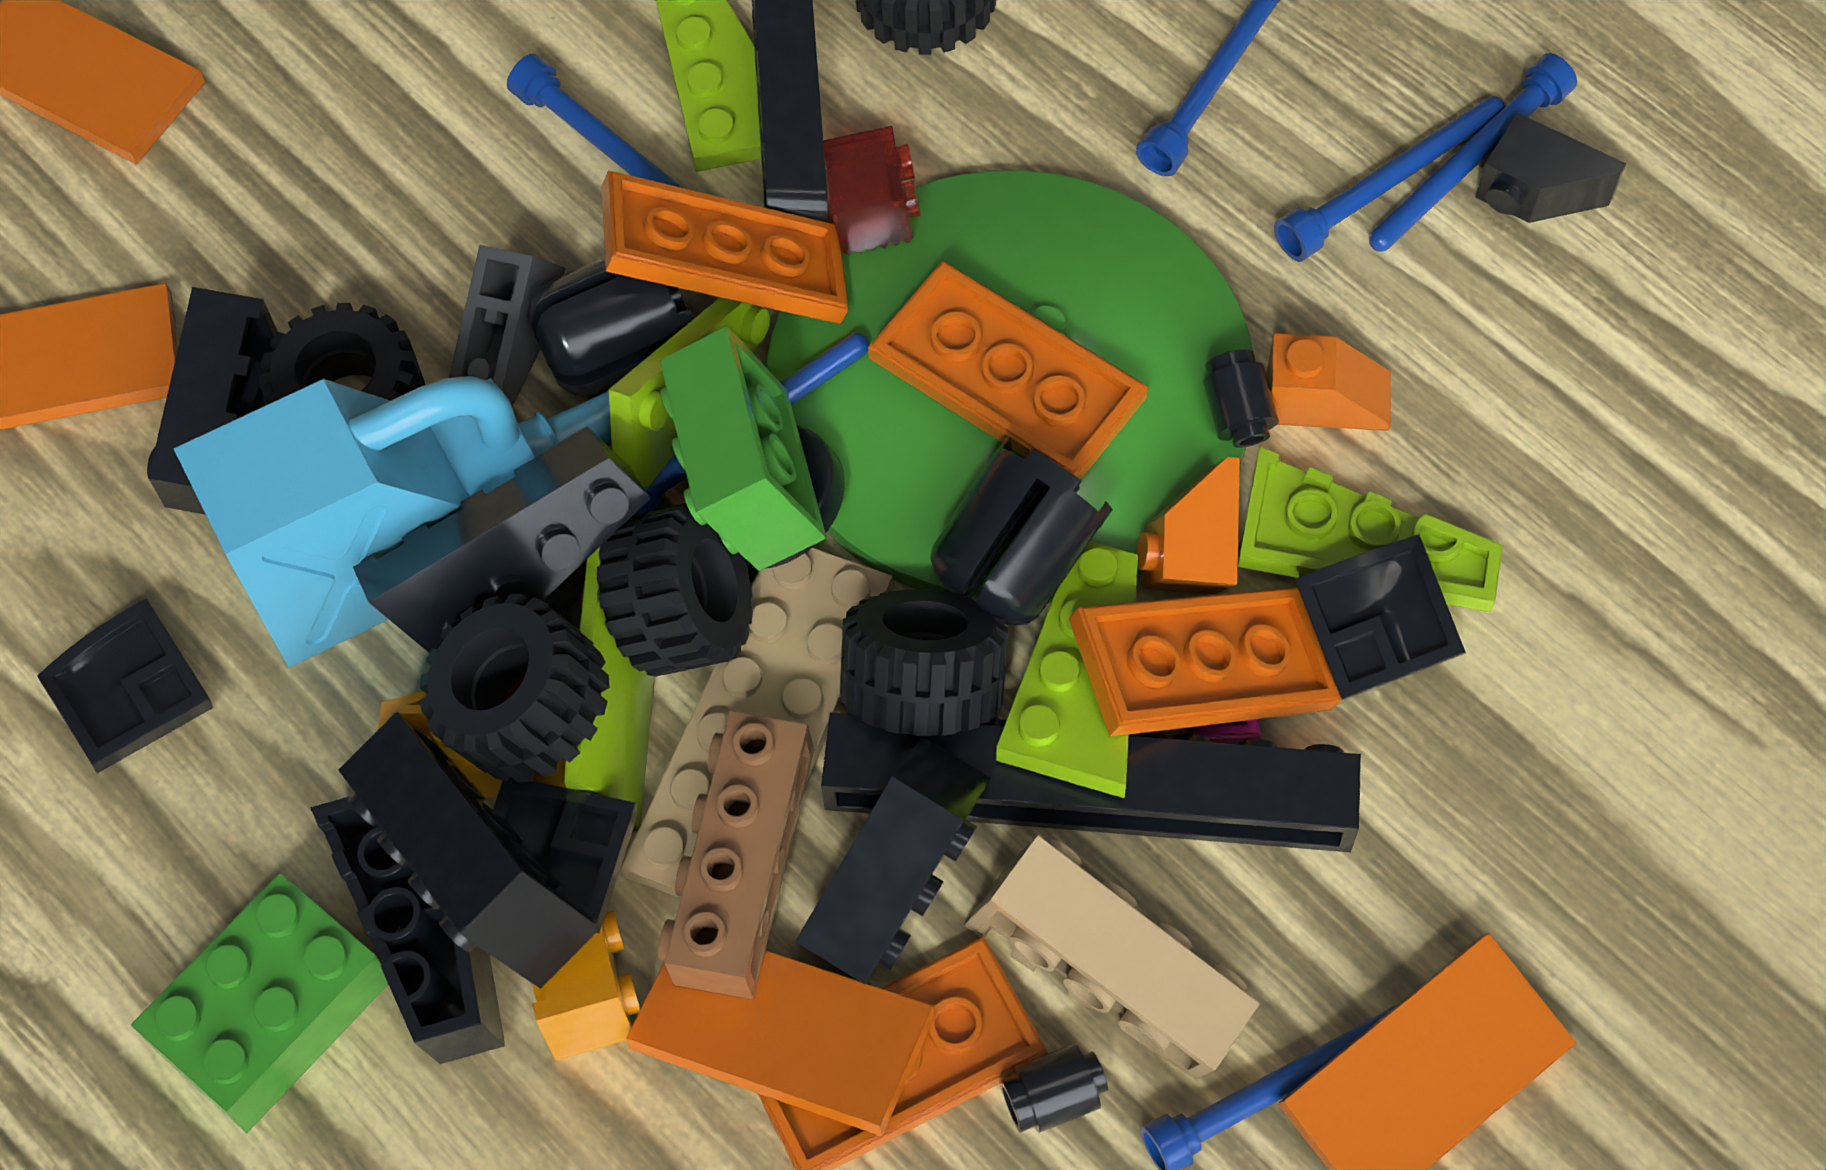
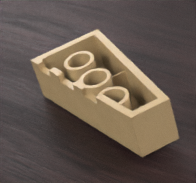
M1037 835L1007 865L963 926L980 937H985L989 930L993 929L1009 940L1014 948L1011 952V957L1033 972L1037 967L1048 972L1055 970L1065 977L1063 983L1068 989V995L1088 1009L1092 1008L1101 1013H1108L1111 1008L1123 1015L1118 1022L1123 1032L1195 1080L1214 1072L1260 1005V1003L1245 993L1247 990L1245 982L1231 970L1216 964L1211 967L1191 952L1192 944L1189 939L1174 927L1165 923H1158L1156 925L1135 909L1137 907L1136 900L1122 887L1109 881L1100 883L1081 868L1082 860L1068 846L1053 839L1046 842Z

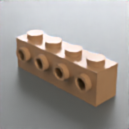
M730 711L724 734H714L708 755V771L713 772L708 795L702 793L698 795L692 815V832L697 834L692 857L684 855L677 870L675 893L677 896H681L676 919H667L665 921L659 940L658 956L660 960H664L674 985L754 999L814 754L808 724Z

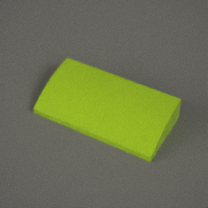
M599 547L587 558L580 632L594 643L593 646L601 652L606 662L601 669L609 674L610 688L603 691L601 696L608 703L605 714L596 716L593 725L598 729L591 741L584 738L577 746L581 753L570 763L566 760L564 783L567 789L636 802L637 818L633 831H638L642 818L654 676H648L646 671L639 672L631 666L629 657L622 656L616 646L614 636L610 635L605 623L606 618L603 608L600 606L598 596L600 594L597 581V566H600Z

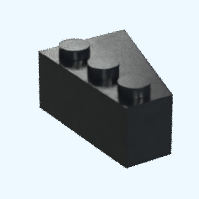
M192 287L156 446L151 451L147 464L148 479L166 508L206 515L174 448L266 406L263 399L264 395L259 385V375L264 374L260 363L264 352H274L270 341L278 331L264 299Z
M922 736L891 777L795 941L863 984H866L878 964L891 970L911 937V934L901 929L902 924L911 910L923 917L944 882L933 875L944 855L956 862L977 828V826L966 819L991 778Z

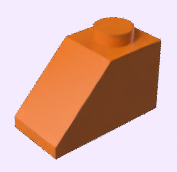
M1273 334L1267 366V379L1279 418L1277 425L1389 431L1391 425V371L1336 336Z
M1227 457L1207 469L1145 526V532L1140 534L1136 547L1138 569L1144 570V589L1218 594L1237 585L1240 458Z

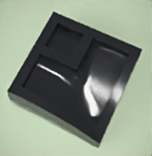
M1419 534L1295 578L1342 700L1467 654Z
M147 598L124 610L83 637L37 675L43 688L96 773L105 770L213 708L210 698Z
M512 777L507 782L502 781L493 810L523 840L520 846L541 866L549 869L564 886L565 889L559 895L578 909L581 908L586 911L600 927L596 933H600L637 818L636 802L535 781L519 783Z

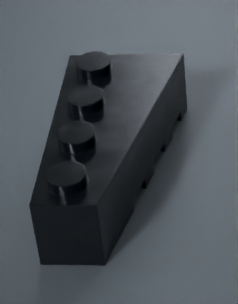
M588 426L515 469V477L486 494L483 490H480L460 502L463 507L461 510L428 529L426 524L405 535L402 537L404 544L381 558L376 559L372 555L355 565L353 569L368 602L430 653L432 648L438 649L444 640L440 635L448 625H451L453 628L462 621L460 614L472 606L476 610L482 609L486 599L498 596L503 601H506L510 594H523L529 600L535 597L543 601L651 499L629 465Z
M398 712L381 726L338 769L355 792L348 799L350 805L370 825L375 828L381 827L384 833L377 841L397 863L405 868L410 866L414 874L407 880L409 885L431 907L442 909L445 916L439 921V925L463 950L470 952L477 945L541 989L600 929L586 911L581 908L578 909L559 895L565 889L564 886L549 869L541 866L520 846L523 842L520 836L492 808L483 802L486 799L438 743Z
M351 796L310 807L318 827L324 832L333 852L331 856L341 878L346 882L357 906L358 912L356 913L363 929L371 939L382 963L380 967L414 1043L439 1064L504 1047L505 1041L490 954L477 945L470 952H467L459 947L443 931L439 921L445 916V913L441 908L435 909L431 907L412 889L407 880L414 874L410 866L408 868L401 866L381 847L377 839L384 831L380 826L375 828L353 809L348 802Z

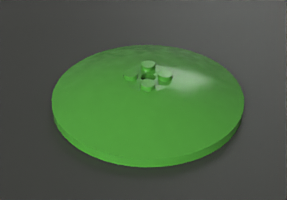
M1025 170L968 173L928 182L903 191L873 206L839 231L849 309L842 323L837 324L780 311L771 335L766 368L781 383L853 333L865 335L869 340L870 346L942 260L1148 386L1146 400L1082 478L1079 484L1080 490L1077 492L1079 496L1090 503L1098 512L1105 501L1113 509L1101 528L1095 533L1091 542L1136 554L1138 538L1142 532H1145V526L1207 469L1227 457L1240 458L1241 464L1246 451V447H1234L1232 440L1224 441L1218 438L1203 380L1207 376L1205 364L1210 359L1235 350L1245 349L1253 351L1250 333L1243 313L1227 281L1200 247L1167 218L1143 203L1120 192L1078 178ZM867 352L856 362L792 405L796 425L806 427L818 434L835 452L843 467L845 477L844 497L838 515L827 531V534L872 569L892 575L893 580L914 589H930L952 593L942 584L933 569L930 560L932 546L1002 442L869 359ZM1011 449V452L1015 453L1016 455H1018V456H1020V457H1022V458H1024V459L1026 458V457L1022 456L1021 454H1019L1018 452H1016V451H1014L1013 449ZM1042 498L1035 506V508L1033 509L1025 523L1022 525L1014 539L1011 541L1003 555L1000 557V559L998 560V562L996 563L988 577L985 579L979 590L972 597V600L977 601V598L985 583L987 582L988 578L993 573V571L995 570V568L997 567L1005 553L1008 551V549L1010 548V546L1012 545L1020 531L1023 529V527L1025 526V524L1027 523V521L1029 520L1037 506L1040 504ZM1137 567V575L1144 572V570H1139ZM1053 595V597L1051 598V600L1049 601V603H1052L1053 598H1054V595Z

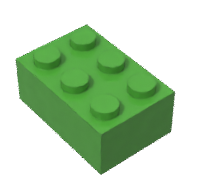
M727 326L661 359L660 364L666 387L660 390V395L666 411L675 423L677 437L672 439V446L680 465L687 474L689 488L684 490V498L694 519L700 525L709 524L719 534L723 544L730 553H740L758 571L826 539L788 391Z
M279 873L130 1025L157 1053L245 1133H248L388 986V982L380 967L382 964L377 956L285 876Z

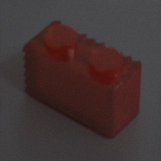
M893 126L823 140L831 212L842 253L850 256L854 250L862 253L865 248L873 251L877 245L885 248L889 243L897 246L901 240L909 243L913 238L910 218L921 216L914 180H911L915 179V171L909 144L897 145Z

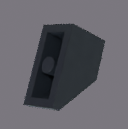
M1517 113L1485 163L1475 198L1488 203L1499 213L1513 215L1528 223L1606 207L1610 205L1615 196L1626 163Z

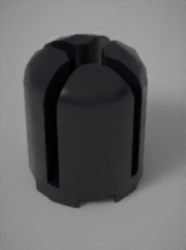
M605 257L540 284L530 299L527 315L541 351L557 384L574 396L589 398L609 390L694 319L690 308L686 309L677 287L606 272Z
M1007 437L1001 443L982 474L934 542L930 560L937 577L952 593L972 598L1042 498L1040 504L988 578L976 601L977 606L994 616L1004 619L1007 625H1027L1040 616L1113 509L1105 501L1098 512L1090 503L1077 494L1080 490L1079 484L1081 483L1078 477L1033 448L1025 459L1011 452L1013 448L1011 439Z

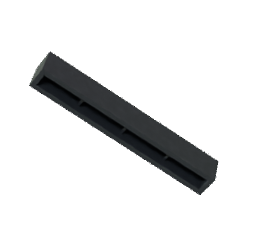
M849 711L846 714L830 712L821 781L824 810L870 814L891 777L922 736L897 734L885 731L881 727H873L862 722L861 717L853 716ZM993 718L990 722L980 723L979 728L970 731H959L953 735L923 736L991 778L966 820L969 822L1350 853L1359 830L1361 754L1344 753L1340 747L1330 744H1315L1305 749L1279 748L1274 742L1264 739H1247L1239 744L1212 742L1208 737L1199 734H1180L1173 739L1146 737L1143 733L1129 734L1125 798H1121L996 761L997 745L1006 724V720Z

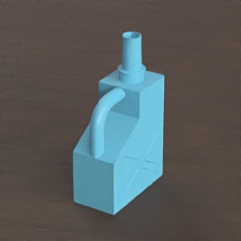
M473 376L445 378L419 387L391 401L322 379L174 448V451L226 557L288 668L389 620L368 602L353 569L355 565L372 555L376 559L381 558L404 544L402 537L424 524H426L428 529L461 510L463 507L460 502L480 490H483L486 494L515 477V469L587 426L606 445L611 446L609 391L547 419L541 411H536L535 416L517 424L510 400L497 384L493 382L492 378L488 380Z

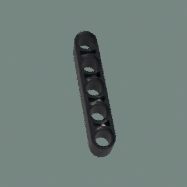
M752 0L764 208L827 222V183L813 0Z

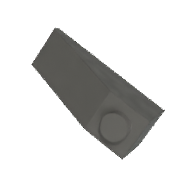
M479 245L449 378L473 376L484 380L492 378L493 382L503 391L513 406L541 350L527 316L530 299L540 284L565 274L566 268L535 256Z

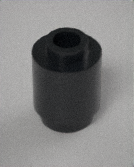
M1245 349L1230 351L1210 359L1205 364L1207 376L1204 378L1203 384L1218 438L1224 441L1232 440L1233 446L1237 448L1253 446L1269 439V430L1279 423V418L1264 365L1256 362L1253 351Z
M1076 1043L1013 1067V1075L1000 1080V1087L1007 1108L1020 1133L1031 1128H1035L1040 1133L1101 1109L1099 1094L1108 1091L1107 1080L1096 1054L1091 1051L1083 1055Z

